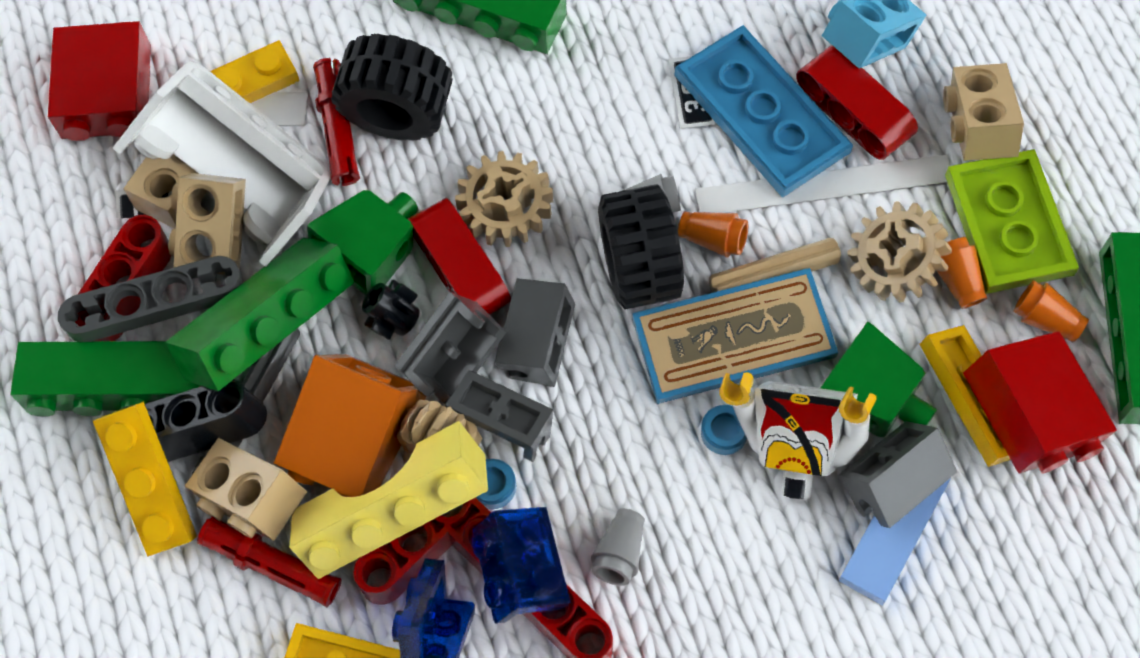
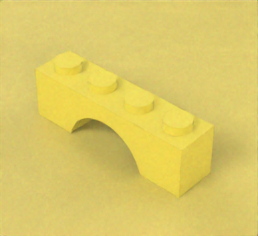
M460 421L418 442L402 469L379 488L357 497L341 496L332 488L298 506L292 514L289 548L317 579H320L487 492L488 482L485 453Z

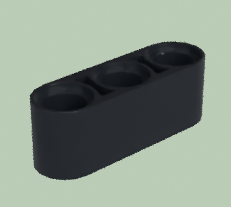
M235 379L219 391L201 386L145 404L168 462L211 449L218 438L228 443L249 438L257 434L267 420L266 406Z

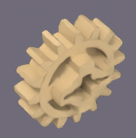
M499 151L497 161L491 162L487 156L483 155L481 156V168L477 169L471 165L466 167L469 180L458 179L457 185L460 194L455 196L457 210H461L459 215L466 225L470 224V231L475 238L484 232L487 245L492 246L496 238H503L505 247H510L512 237L518 236L523 243L528 242V230L532 229L538 233L543 231L541 218L550 219L552 215L550 203L553 202V189L549 187V175L547 172L539 173L536 160L524 165L522 153L517 152L511 161L506 160L504 151ZM531 206L530 209L524 214V209L526 207Z
M896 201L890 213H886L879 206L876 208L878 218L871 221L863 217L861 222L866 228L863 233L855 232L851 235V238L857 243L858 247L847 251V255L855 262L850 270L857 279H861L859 283L868 293L874 290V293L883 301L889 297L891 292L899 303L904 302L907 291H912L920 298L923 296L921 285L927 283L936 287L938 282L933 276L936 270H948V265L941 256L952 253V248L944 240L949 234L942 223L938 224L939 220L931 210L924 213L918 203L913 202L908 211H906L902 204ZM911 227L923 231L926 237L922 238L919 233L913 234ZM877 265L880 270L884 269L888 273L887 277L877 274L873 266Z

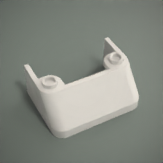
M186 62L155 92L112 148L121 154L134 141L138 151L148 158L168 159L175 154L199 174L246 179L244 209L246 212L243 215V221L246 225L245 231L255 242L261 245H268L258 261L265 267L311 215L331 178L329 169L319 158L209 70L194 62Z

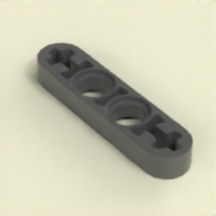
M214 256L74 295L61 304L57 320L60 327L73 341L80 343L91 342L210 308L241 285L243 277L236 262L225 256ZM224 272L227 277L225 278L226 285L217 288L214 283L216 281V274ZM199 278L201 282L200 287L203 290L202 294H198L192 279ZM182 283L187 286L186 295L181 300L172 303L163 300L162 294L168 285ZM137 296L141 299L140 307L135 313L123 316L116 312L118 302L122 298ZM102 304H104V307L108 315L110 316L109 320L105 321V319L101 315L104 314L102 308L100 307ZM86 310L89 314L85 319L86 325L78 327L75 323L79 319L78 313Z

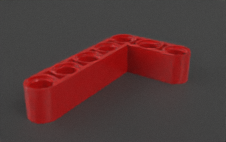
M476 497L464 503L460 512L455 516H439L360 557L355 563L354 579L365 598L373 604L385 605L399 598L436 560L453 546L567 658L612 657L613 636L608 624ZM491 533L495 535L497 542L490 549L482 551L472 547L473 540L479 534ZM422 534L427 537L426 544L420 550L410 552L403 549L404 542L411 535ZM515 566H526L531 569L532 576L524 584H512L506 579L509 570ZM386 568L391 571L390 579L384 585L372 587L367 584L368 577L376 569ZM558 599L566 603L568 610L561 618L548 619L541 613L544 603L549 600ZM588 633L597 634L603 639L605 644L601 651L596 654H584L576 646L581 636Z

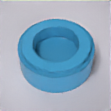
M718 405L705 414L701 425V438L709 450L720 455H730L743 448L747 438L737 419L733 406Z
M486 459L488 491L476 498L487 509H499L510 503L516 493L515 474L512 468L504 461Z

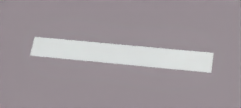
M948 154L827 170L821 172L783 198L766 179L695 188L699 212L726 213L947 183L945 173L948 166L951 165Z

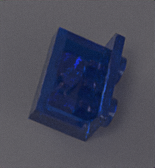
M547 507L494 510L473 528V551L480 561L485 582L484 599L487 606L491 608L495 624L505 623L517 614L559 610L571 603Z
M425 558L417 578L412 577L409 580L405 608L403 611L398 610L396 612L392 626V639L394 642H399L400 658L460 657L475 615V604L469 601L447 599L445 560Z

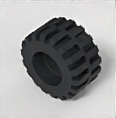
M362 35L357 37L356 40H351L345 49L331 99L332 103L336 105L335 109L345 116L346 120L365 131L396 140H421V138L433 136V133L437 132L440 128L453 81L452 71L446 66V62L442 57L435 55L434 51L418 44V42L395 35Z
M658 184L601 195L598 206L600 232L608 273L617 301L624 309H630L679 299L684 287L682 253L673 212L668 198Z

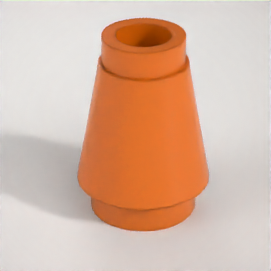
M684 211L679 222L678 236L728 258L731 254L739 256L743 252L749 224L748 220L739 218L738 213H692Z
M966 237L948 241L947 243L952 248V253L941 256L948 265V270L937 271L955 300L958 301L961 309H966L985 301L987 296L984 291L985 287L976 247L974 245L970 246Z
M1034 280L1023 291L1013 310L1014 313L1021 316L1022 323L1049 333L1060 331L1063 338L1071 342H1075L1080 337L1089 321L1088 318L1083 316L1081 312L1047 282L1041 285Z

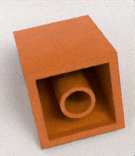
M348 354L314 355L274 464L287 469V474L292 479L305 485H314L317 482L328 488H334L339 495L344 497H357L367 494L381 486L401 447L396 435L406 413L410 408L414 407L418 400H425L427 396L420 392L410 380Z

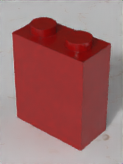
M140 21L53 28L48 119L61 139L83 141L89 137L98 136L121 137L148 103L151 44Z
M1060 331L989 349L963 372L1018 474L1039 468L1040 472L1044 474L1068 462V458L1075 457L1077 462L1090 459L1104 450L1101 442L1117 431Z

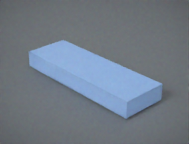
M950 479L891 528L881 526L876 517L873 516L839 582L883 606Z

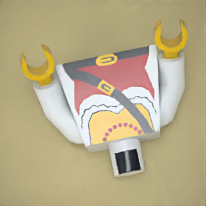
M725 373L719 389V395L724 402L733 406L752 450L759 454L761 466L784 470L783 496L794 499L811 498L813 475L829 476L837 467L848 465L868 440L870 411L877 400L876 395L869 393L864 403L857 400L858 394L853 393L854 387H849L846 392L767 381L756 387L754 394L751 391L754 377L751 373H743L740 385L732 382L730 374Z

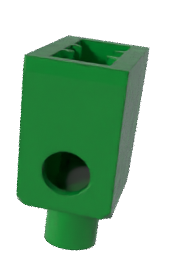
M362 190L311 221L307 225L308 238L338 244L355 282L352 285L364 295H367L376 284L384 283L386 285L413 249V225L407 218L417 214L419 209L413 198L405 192H400L391 201L386 203L370 190Z
M868 321L820 387L821 389L846 392L849 387H854L853 393L858 394L857 400L864 403L869 393L876 395L877 400L870 411L869 433L882 438L887 435L897 419L903 422L908 421L928 426L938 410L914 395L926 374L924 369Z

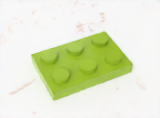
M1035 149L1019 152L1018 157L983 159L948 166L945 177L969 245L976 247L986 294L1028 286L1033 280L1042 283L1075 276L1079 266Z

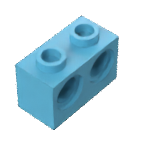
M839 0L828 14L830 22L821 36L860 69L905 49L927 15L910 0Z

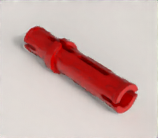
M323 58L316 61L313 65L318 88V98L315 99L317 111L321 113L323 119L331 181L334 185H339V177H341L342 186L352 185L359 181L360 175L355 158L350 122L345 119L346 117L335 109L336 105L332 103L331 99L341 63L338 59L334 58L332 68L331 58Z
M214 516L206 520L199 532L197 544L233 560V565L243 571L248 568L285 587L311 598L326 608L332 604L338 594L342 583L341 578L328 574L317 579L299 558L263 542L262 536L257 533L251 539L227 523L217 520Z

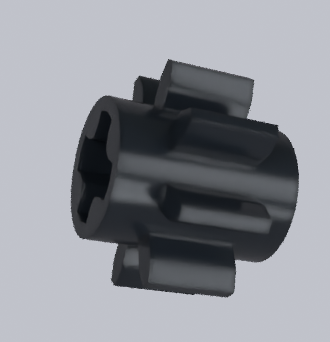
M394 279L391 280L389 286L384 283L376 284L367 293L362 303V311L369 316L364 325L388 340L391 339L393 333L399 336L406 335L415 326L420 315L419 307L413 304L418 294Z

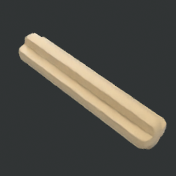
M827 238L715 273L709 277L710 290L713 293L810 268L812 272L835 265L840 262V248L834 238Z

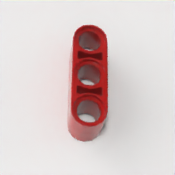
M833 45L822 51L796 73L798 85L815 104L876 159H886L918 132L917 121L909 109L867 71L855 66Z
M444 198L407 218L413 225L415 241L448 292L450 291L476 301L489 315L510 304L511 296L504 281L448 198Z
M137 215L130 218L122 226L78 294L116 284L124 276L130 275L127 279L128 281L163 271L169 263L171 255L168 249L169 240L158 221L148 215ZM154 239L149 245L140 247L143 242ZM137 296L122 298L118 302L116 312L123 316L135 313L140 307L141 299ZM102 304L100 307L105 313L103 318L106 321L110 319V316L108 315L104 307V304ZM86 310L78 313L79 319L75 321L78 327L86 325L85 319L89 316ZM124 332L94 341H117Z

